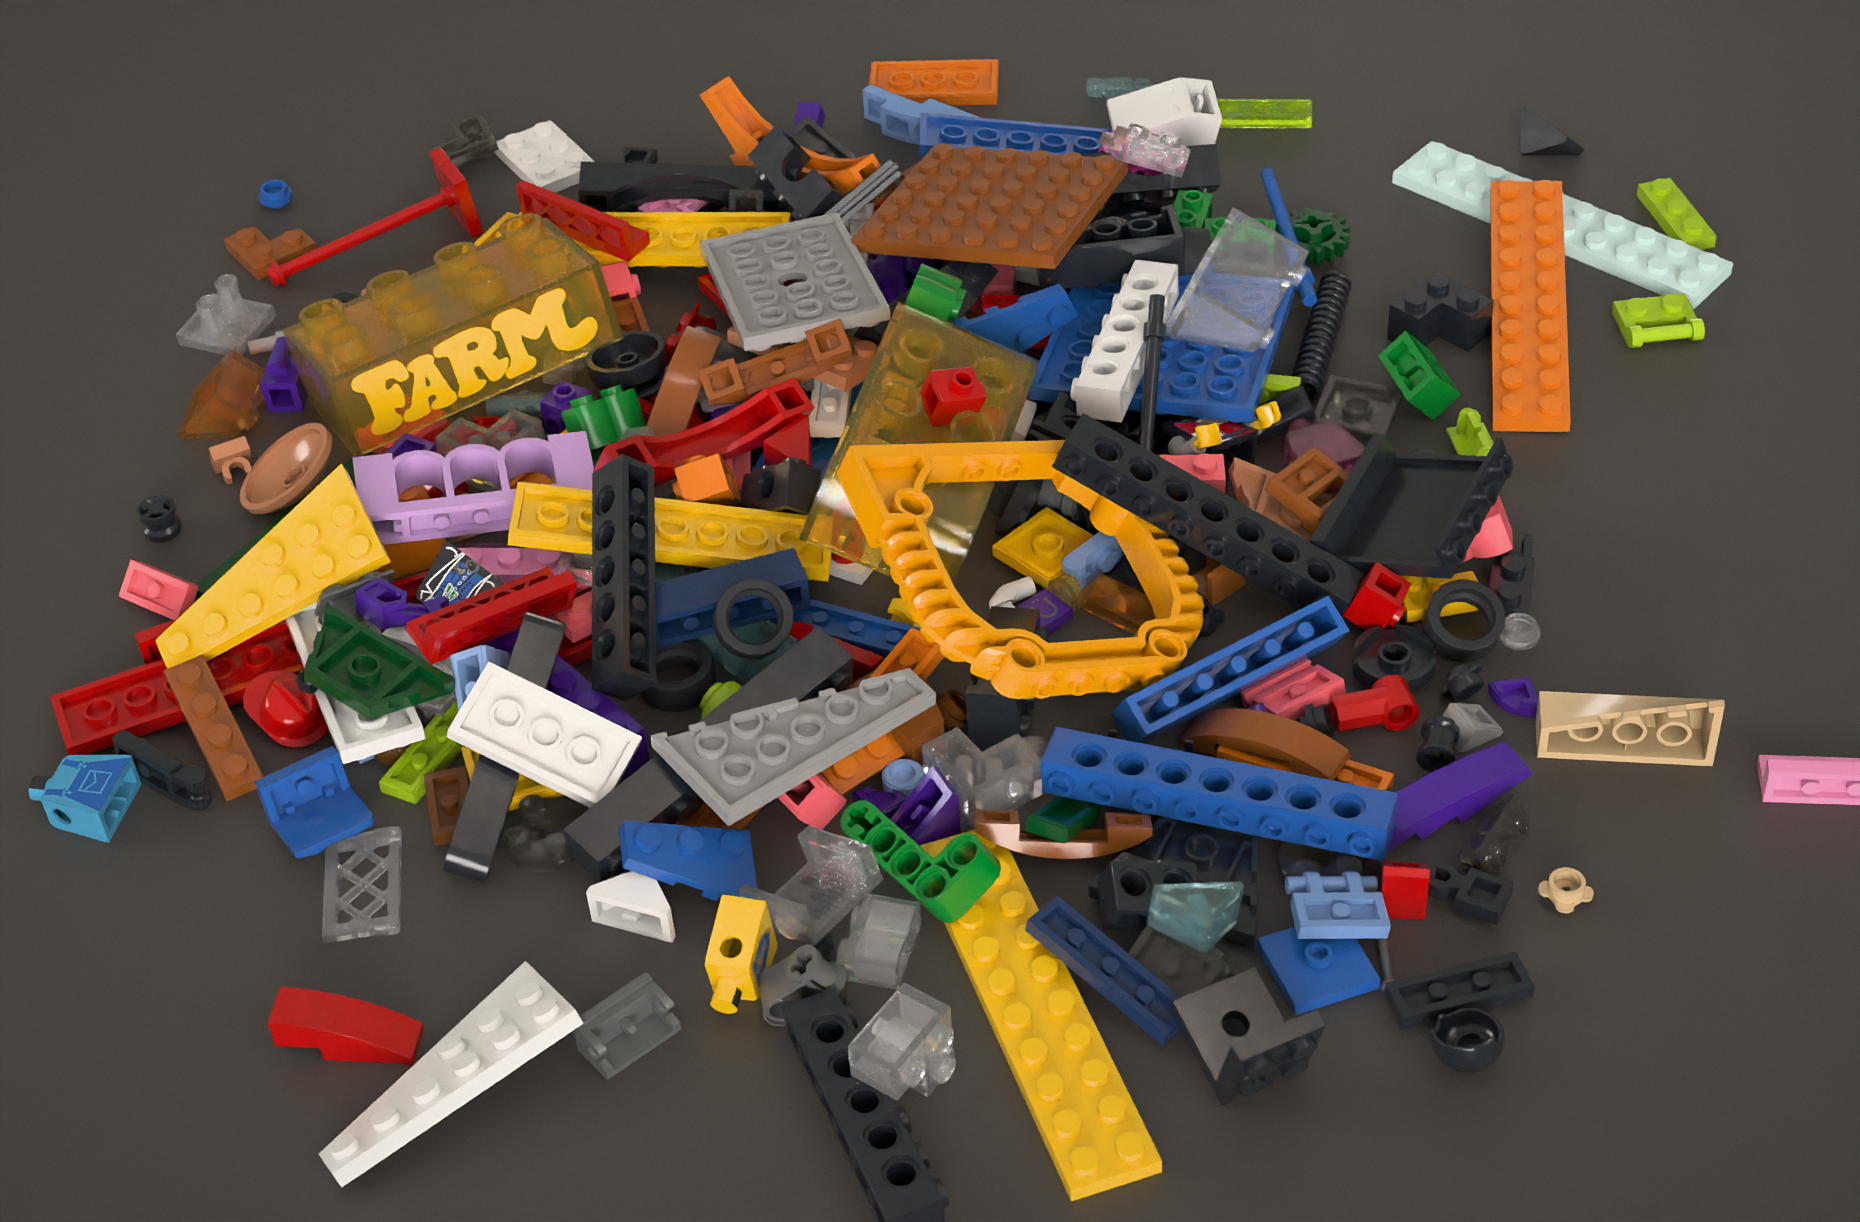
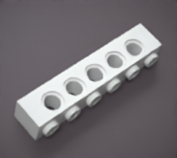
M1135 260L1129 274L1125 273L1123 275L1121 291L1119 294H1114L1110 314L1104 315L1101 332L1093 338L1091 353L1083 359L1081 374L1079 378H1074L1072 382L1071 400L1076 401V411L1079 416L1084 413L1093 419L1122 422L1144 373L1146 342L1143 340L1144 323L1148 322L1150 295L1161 294L1165 296L1163 323L1166 324L1179 296L1177 264Z

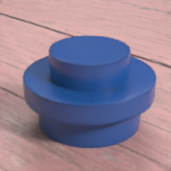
M273 179L261 185L258 197L263 206L271 209H280L291 201L293 194L285 181Z

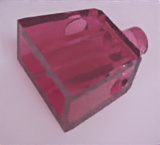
M1300 418L1290 424L1288 434L1285 436L1284 464L1285 467L1289 466L1313 447H1316L1350 474L1365 446L1336 421L1328 420L1311 426L1306 419ZM1332 486L1324 493L1330 494L1339 490Z

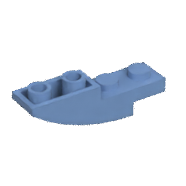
M871 84L862 90L864 118L881 124L883 135L919 145L920 113L978 117L931 98L920 104Z

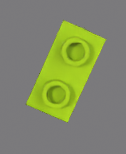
M1469 407L1459 412L1457 427L1447 428L1446 431L1458 455L1487 456L1494 442L1484 423H1480L1481 416L1479 412Z

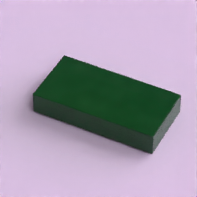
M1057 796L1028 816L1025 831L1066 844L1099 819L1101 806L1097 803Z

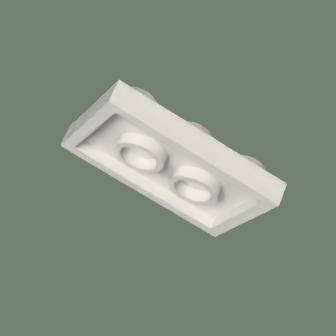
M551 120L537 123L532 128L510 134L504 139L493 143L495 154L521 180L554 193L579 183L581 161L595 162Z

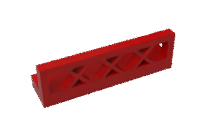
M524 180L516 185L522 217L529 222L627 262L632 260L650 244L649 232L632 226L626 221Z
M545 567L406 622V631L432 665L449 658L452 654L479 646L520 629L526 611L550 617L572 608L577 580L569 570L554 575L549 567Z

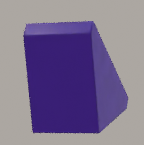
M932 766L890 820L919 846L961 834L959 795L939 768Z

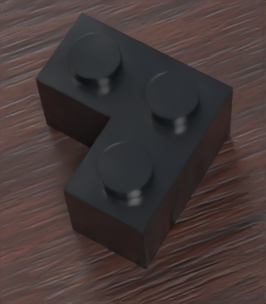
M1434 271L1389 305L1387 339L1394 342L1406 330L1425 346L1440 337L1468 352L1490 335L1494 300L1448 278L1446 275Z

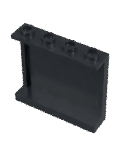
M1373 434L1309 541L1363 573H1368L1374 564L1378 562L1401 576L1452 579L1459 564L1464 561L1473 539L1480 532L1488 512L1495 505L1498 494L1512 474V458L1508 455L1502 438H1496L1487 456L1396 453L1388 434Z

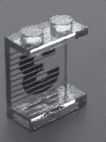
M808 825L797 835L808 862L774 894L745 884L738 890L743 898L766 901L774 932L780 933L788 939H796L814 946L883 881V877L870 845Z

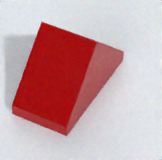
M809 414L800 415L763 441L765 465L783 463L785 458H799L806 461V466L811 467Z
M1382 861L1381 892L1389 918L1425 920L1430 868L1426 863Z

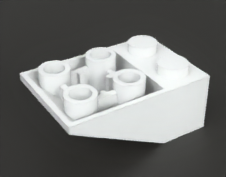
M1179 77L1107 100L1113 132L1128 130L1146 138H1149L1153 133L1163 137L1170 148L1181 149L1183 146L1215 144L1222 121L1211 80Z

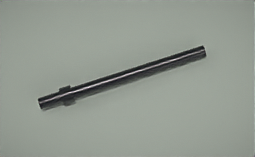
M1161 294L1150 295L1148 322H1145L1143 327V340L1146 342L1138 444L1153 452L1161 343L1166 340L1167 327L1163 323L1165 296Z

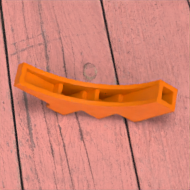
M727 76L701 93L700 97L735 150V153L729 156L735 166L757 167L748 155L774 127L753 108L732 79ZM802 147L811 159L802 168L799 180L803 179L814 168L829 178L845 196L881 165L873 153L859 158L839 159L820 155Z

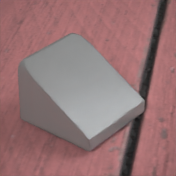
M1450 703L1442 715L1454 720L1460 728L1459 739L1453 744V747L1458 752L1471 750L1500 737L1503 733L1498 723L1477 704Z

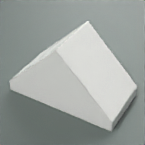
M630 871L591 885L586 891L593 922L671 943L675 939L671 907L656 879Z

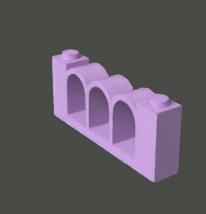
M586 431L547 435L548 441L539 438H521L504 445L500 451L484 444H468L450 451L445 458L439 453L428 450L406 452L394 459L392 453L352 457L356 490L383 545L509 530L516 489H510L509 486L512 478L527 472H537L549 477L553 482L551 484L553 486L592 490L594 466ZM470 479L492 481L500 490L454 495V489L460 483ZM417 485L437 487L443 491L445 496L399 502V496L403 491Z

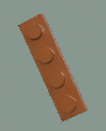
M203 655L164 670L166 680L226 802L256 790L254 781L263 778V775Z

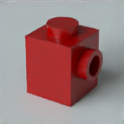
M973 366L929 371L919 397L932 427L975 422L982 405L986 401V390L984 384L978 380Z
M1376 562L1359 584L1342 616L1364 630L1382 625V630L1386 625L1393 628L1406 609L1402 603L1411 583Z

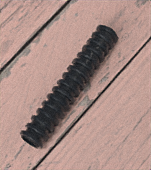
M1328 271L1320 279L1316 292L1317 302L1312 306L1291 375L1292 377H1301V385L1310 402L1318 399L1321 394L1352 288L1350 278L1341 271Z

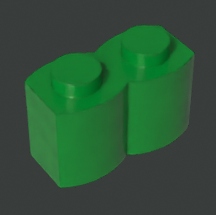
M921 263L903 310L945 327L947 319L955 322L967 291L960 288L963 280Z
M621 384L599 391L601 399L593 401L591 394L570 401L572 409L561 412L568 433L586 431L590 451L643 433L647 426L635 389L623 391Z

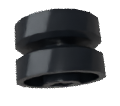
M632 331L612 336L595 345L587 354L586 365L590 378L595 383L594 392L596 399H601L599 391L621 384L623 391L634 388L637 397L650 403L651 398L658 395L669 366V356L661 336L650 331Z

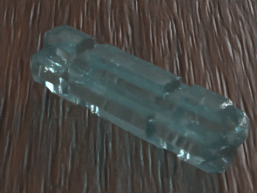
M1088 78L1087 96L1101 97V94H1105V97H1118L1150 87V79L1136 78V81H1132V78H1106L1105 81H1101V78Z

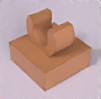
M245 436L209 448L210 461L215 474L222 472L223 479L227 484L233 483L230 473L231 469L240 467L244 470L246 476L250 472L251 453Z

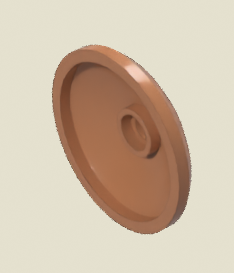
M308 423L291 430L273 443L255 462L242 484L240 491L242 506L252 514H270L290 507L305 498L322 479L332 453V435L330 431L320 423Z

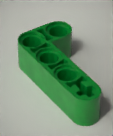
M866 800L852 803L842 814L840 823L843 831L864 853L943 923H951L961 918L999 877L1001 871L999 860L972 833H963L956 836L933 858L878 808Z

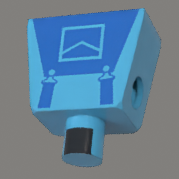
M69 755L63 758L53 777L35 775L29 785V796L31 800L42 802L49 822L55 828L99 841L110 842L142 783L132 755Z

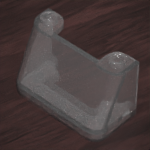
M1233 207L1165 323L1167 325L1166 335L1175 340L1252 353L1255 352L1257 347L1264 350L1276 331L1270 325L1290 284L1297 287L1308 270L1302 264L1309 251Z

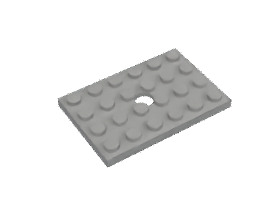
M838 212L700 241L702 256L744 351H763L777 344L801 342L807 339L805 331L838 319L841 320L844 330L859 326L873 327L882 321L891 320L889 305L856 245L852 244L851 236ZM797 279V283L789 286H784L783 284L787 280Z

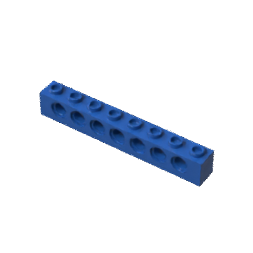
M1060 727L1055 728L1041 760L1042 793L1385 861L1396 823L1398 793Z

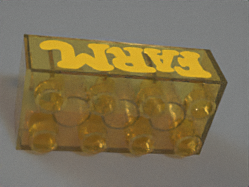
M523 214L504 222L499 229L501 236L476 247L472 242H457L443 247L433 257L435 265L412 275H409L404 270H393L374 277L366 286L367 294L344 304L337 299H324L314 302L300 311L298 315L299 323L282 331L311 405L355 457H359L399 439L404 433H413L587 355L590 350L598 347L601 349L623 339L599 261L546 217L541 219L537 214Z

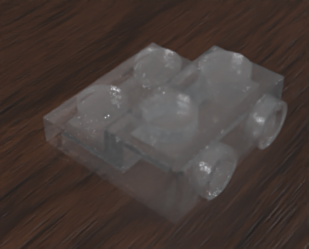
M1130 123L1129 128L1117 125L1114 134L1106 131L1102 132L1099 145L1117 160L1182 178L1191 152L1181 144L1182 138L1166 132H1162L1161 137L1149 134L1150 129Z

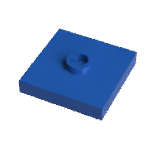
M1295 927L1257 938V950L1294 1015L1379 989L1380 977L1357 939H1298Z

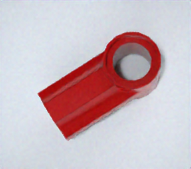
M1399 675L1382 677L1375 682L1371 689L1329 696V710L1335 732L1384 724L1387 729L1392 731H1401L1414 725L1420 716L1419 708L1407 681Z

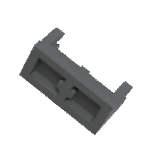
M645 972L579 1016L583 1024L573 1030L577 1049L609 1080L682 1030L680 1021L669 1011L675 1005L671 998L652 980V977Z

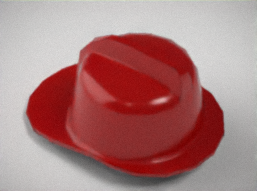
M276 670L265 672L255 677L246 686L243 694V707L249 717L270 738L282 746L304 748L318 742L327 733L328 726L315 693L309 695L305 691L300 692L295 681L296 674Z

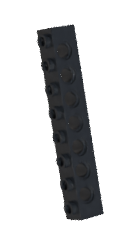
M1084 413L1068 435L1052 465V468L1299 609L1329 596L1342 616L1365 574Z

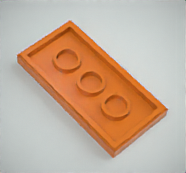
M999 60L871 62L869 85H874L920 104L931 98L949 106L997 105Z

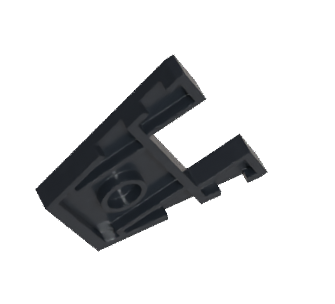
M1162 817L1152 826V837L1139 843L1129 853L1122 852L1116 858L1132 857L1137 861L1156 862L1161 859L1172 858L1178 860L1179 863H1196L1200 893L1226 900L1215 922V936L1254 947L1256 941L1259 836ZM1100 875L1095 876L1088 885L1089 897L1099 900L1096 880ZM1123 888L1126 893L1133 896L1128 889Z

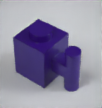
M282 336L276 339L260 383L267 411L304 412L312 386L305 356H289L290 340Z

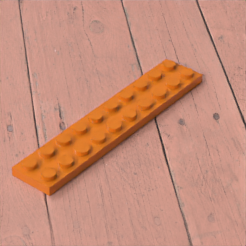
M1491 181V299L1494 300L1491 323L1492 431L1570 432L1562 181Z

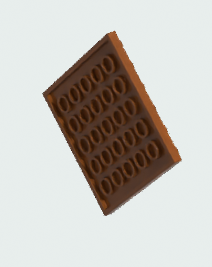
M939 144L931 148L851 238V242L856 245L860 253L1055 269L1127 175V159H1115L1111 155L1085 157L1079 153L1056 155L1049 154L1043 150L1031 153L1016 152L1012 148L984 150L981 146L954 148L950 144Z

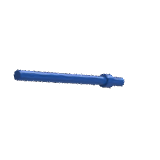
M1266 167L1262 169L1260 175L1292 268L1290 275L1292 283H1295V289L1300 292L1303 304L1305 306H1313L1317 302L1313 288L1315 283L1311 269L1305 264L1274 170Z

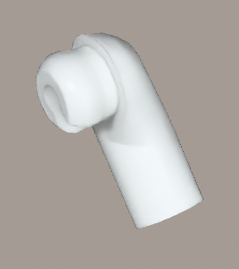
M1027 576L1002 585L990 599V609L991 606L1015 608L1012 603L1036 595V587L1032 578Z

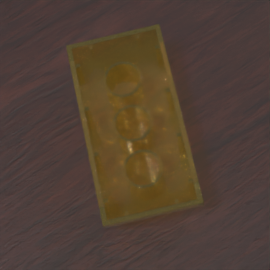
M898 301L836 446L799 539L891 577V568L884 562L881 555L882 548H870L836 475L849 446L1009 442L1012 439L1029 393L1039 360ZM973 366L978 380L984 384L986 390V401L982 405L980 412L963 411L952 418L950 425L932 427L920 395L929 371ZM996 481L926 483L922 490L930 498L934 507L926 528L952 583H954Z

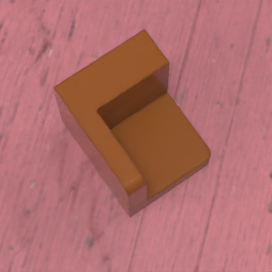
M1208 556L1206 567L1193 575L1198 583L1197 593L1202 598L1207 599L1212 606L1246 584L1245 577Z

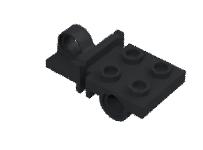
M1059 392L1045 423L1034 419L1024 441L1067 439L1081 417L1064 407L1069 395ZM1044 479L991 482L985 494V504L991 513L1000 517L994 533L1005 537L1012 531L1014 525L1019 527L1025 522L1030 509L1033 507L1041 491Z

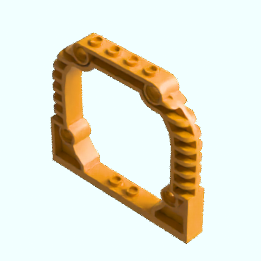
M1065 440L849 446L836 475L870 548H882L881 555L883 560L891 568V577L894 583L900 587L899 594L903 602L909 606L908 613L912 621L920 624V632L927 641L938 643L941 646L940 652L942 655L953 662L966 661L970 663V673L990 680L995 690L1003 696L1014 699L1034 697L1044 699L1050 696L1072 694L1080 696L1086 693H1117L1123 690L1144 689L1174 674L1186 657L1187 651L1197 639L1204 621L1202 611L1204 607L1203 598L1197 593L1198 583L1196 579L1188 575L1189 567L1187 562L1182 557H1178L1179 548L1176 542L1169 539V534L1052 468ZM1052 479L1057 491L1069 496L1091 511L1090 521L1097 530L1116 538L1151 603L1155 619L1144 622L1134 637L1047 643L1038 635L1023 629H996L968 607L950 579L926 528L934 507L930 498L922 492L925 484Z

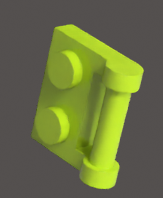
M1685 293L1613 301V317L1629 348L1642 347L1643 343L1684 338H1689L1690 341L1704 339L1705 327L1703 320L1697 318Z

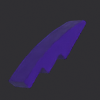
M1503 742L1461 758L1397 791L1396 823L1387 853L1414 834L1422 841L1454 817L1461 824L1529 777L1532 774L1531 769L1507 742Z

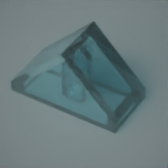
M1242 882L1155 884L1147 922L1150 927L1207 954L1236 924L1244 886Z

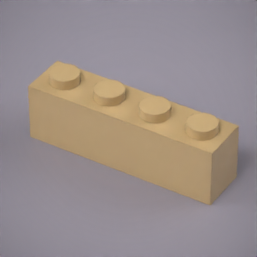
M1539 691L1535 720L1537 758L1713 766L1725 703L1724 700Z

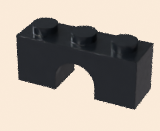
M777 126L748 155L757 166L753 170L755 174L766 184L771 182L774 185L775 189L772 193L786 206L790 204L794 208L791 215L797 221L823 215L844 197V194L829 178L814 168L803 179L799 180L802 168L809 162L811 157L793 137Z

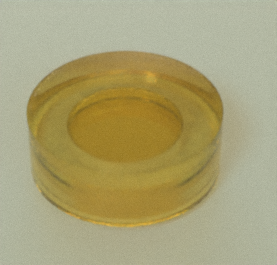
M1062 573L1049 581L1048 590L1073 609V613L1084 607V591L1073 576Z

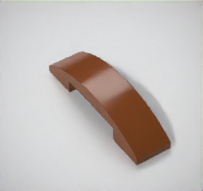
M838 319L805 331L806 340L736 365L734 358H730L698 370L710 405L747 401L770 386L796 378L798 383L801 384L831 369L853 353L841 320Z
M690 326L686 327L664 376L644 436H663L687 430L703 387L698 370L713 365L722 342V337Z
M1227 708L1199 714L1179 740L1181 748H1184L1185 739L1194 740V751L1217 756V749L1222 745L1290 762L1292 773L1334 780L1350 758L1347 748L1309 726L1283 716L1250 709Z
M974 809L975 832L1007 849L1044 858L1082 859L1112 854L1152 837L1153 832L1149 814L1105 813V829H1085L1069 842L1063 844L1025 831L1026 827H1020L1018 810Z

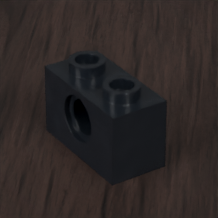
M785 458L783 463L760 466L759 470L743 475L740 507L816 516L821 470L806 466V461L799 458Z

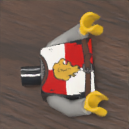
M1273 401L1258 406L1255 409L1258 419L1254 417L1253 423L1242 422L1239 424L1229 420L1191 417L1182 421L1169 418L1163 424L1161 430L1162 438L1169 441L1167 455L1223 454L1225 475L1229 474L1228 471L1234 457L1254 465L1258 435L1263 432L1264 428L1281 420L1277 402Z

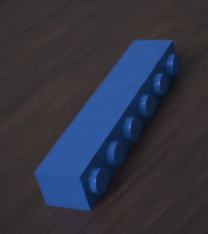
M1326 596L1125 698L1110 714L1125 740L1144 744L1195 718L1199 714L1241 694V691L1305 658L1309 659L1329 649L1350 630L1330 597Z

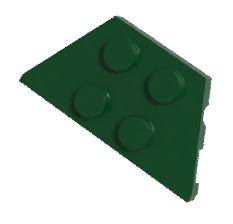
M331 605L326 607L322 628L320 631H317L313 642V652L309 654L304 667V680L369 720L451 694L455 690V678Z

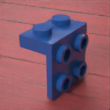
M333 746L254 781L270 825L296 858L319 854L326 847L338 841L359 835L364 829L375 823L372 812L350 787L340 755Z

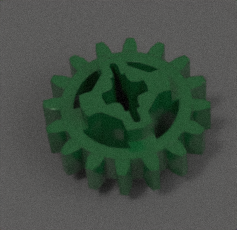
M1304 207L1303 213L1291 210L1290 220L1305 264L1309 262L1315 263L1317 266L1320 265L1323 259L1332 263L1334 262V255L1343 257L1344 250H1349L1350 225H1345L1346 219L1344 217L1336 218L1335 211L1325 214L1323 213V208L1310 210L1308 207ZM1276 223L1275 247H1278L1279 255H1286L1287 253Z

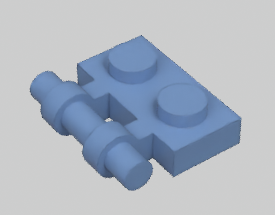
M1357 871L1343 872L1342 876H1320L1319 872H1303L1302 876H1286L1285 892L1286 894H1292L1290 907L1297 938H1388L1391 924L1382 892H1377L1376 876H1360Z

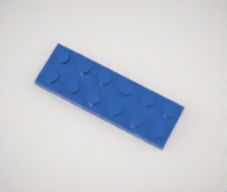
M920 113L919 157H924L933 146L939 144H950L954 148L981 146L984 150L1012 148L1016 152L1027 153L1043 150L1049 154L1056 155L1067 153L1091 154L1098 153L1099 148L1103 145L1105 133L1113 132V130Z

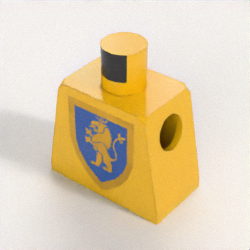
M722 894L705 958L706 971L713 989L710 1004L719 1012L735 1013L737 1012L740 999L755 1001L760 997L758 978L762 971L771 966L778 946L766 901Z

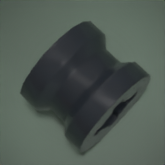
M155 495L148 497L137 507V515L140 522L143 523V533L145 538L151 542H166L172 540L181 532L182 525L179 517L176 515L177 509L173 499L169 496Z

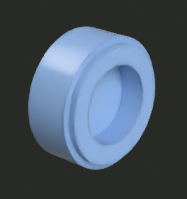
M898 759L890 762L882 771L884 792L893 793V790L909 796L924 777L923 767L918 762L910 759Z

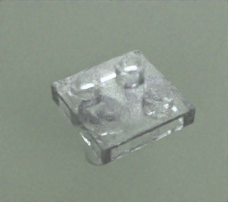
M232 274L222 275L214 283L218 294L212 293L211 295H204L199 298L200 301L196 302L198 310L176 333L178 344L180 346L240 358L249 348L247 341L256 340L276 317L273 305L242 299L237 284V277Z

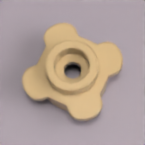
M1568 867L1554 870L1550 874L1549 881L1540 882L1538 887L1539 894L1543 897H1548L1555 905L1556 910L1561 913L1573 912L1576 905L1581 902H1590L1594 895L1593 889L1590 886H1586L1583 874L1576 869Z

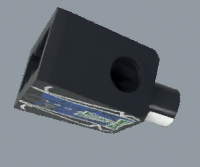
M447 540L416 591L415 598L422 603L445 596L449 599V605L504 583Z

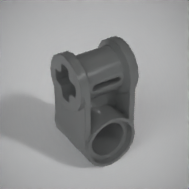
M803 945L777 964L766 968L760 973L758 978L764 1020L773 1026L782 1027L785 1026L782 1006L831 988H835L839 995L846 983L847 973L845 968L837 962H827L824 960L820 951L812 945Z

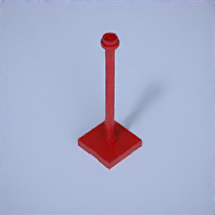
M441 147L428 152L441 187L438 194L282 265H278L276 261L271 262V266L265 269L273 286L276 287L280 284L284 286L287 284L285 278L445 205L447 208H450L471 238L483 234L484 231L466 179Z

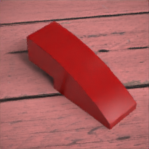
M280 987L268 1020V1026L275 1046L320 1048L324 1060L413 1065L424 1030L422 1022L367 1001L339 994L290 987Z

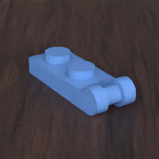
M1099 531L1065 556L1062 562L1063 574L1066 576L1063 580V593L1066 597L1070 599L1084 597L1087 592V586L1105 572L1111 571L1117 563L1126 557L1114 536H1108Z

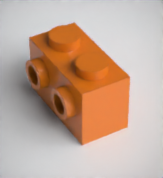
M719 453L709 457L705 455L693 456L683 462L684 465L674 468L678 481L673 482L672 485L677 500L740 507L741 492L735 472Z

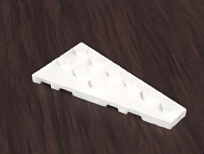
M525 961L319 1153V1156L342 1188L582 1025L581 1018L575 1008Z

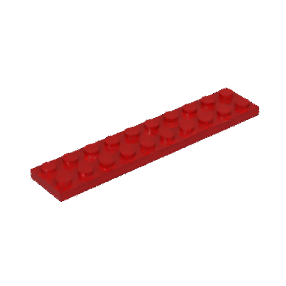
M428 571L392 582L391 584L407 592V603L422 604L415 598V594ZM285 619L206 662L228 707L243 702L246 686L255 677L265 672L276 670L288 671L298 675L304 668ZM160 659L50 696L68 754L87 755L114 746L113 736L123 729L140 737L186 721L166 680L164 670L167 667L164 660Z

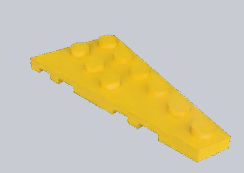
M340 464L155 640L167 669L203 655L207 662L318 602L319 596L326 589L339 584L345 587L365 574L391 562L345 467Z

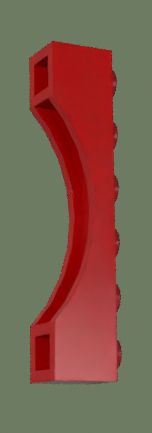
M796 378L763 389L731 411L694 428L663 436L637 434L604 447L593 472L621 454H624L654 467L655 487L676 479L674 468L684 465L683 462L690 457L697 455L709 457L719 453L724 460L759 448L763 446L764 440L800 415L809 414L810 416L815 407Z

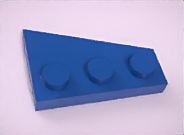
M1060 284L1019 297L1016 304L1002 309L993 306L984 309V315L970 320L964 316L956 319L954 323L980 370L985 376H988L1076 318L1078 314L1066 291Z
M623 821L619 829L623 868L672 886L680 882L702 890L701 896L715 901L722 897V894L759 900L749 830Z

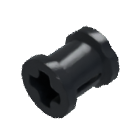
M1435 716L1426 719L1422 723L1421 735L1424 738V742L1417 751L1416 760L1424 770L1434 772L1455 762L1456 754L1453 750V744L1459 739L1460 728L1454 720L1444 716Z

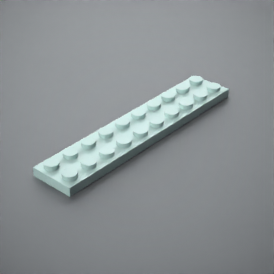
M1431 141L1393 171L1392 183L1490 224L1491 181L1532 180L1508 172L1501 167L1483 162L1472 155L1446 147L1442 143ZM1563 194L1565 255L1662 296L1685 293L1693 309L1731 275L1733 262L1688 245L1684 241L1656 232L1652 228L1631 222L1620 215H1614L1594 207L1590 203L1582 202Z

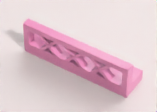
M1758 755L1757 769L1763 802L1860 805V758Z

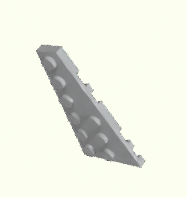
M910 668L861 680L859 687L836 693L834 688L819 691L818 698L798 702L797 698H792L734 713L730 721L706 726L705 722L689 725L688 732L667 736L666 731L651 735V746L706 804L730 826L936 704V692Z

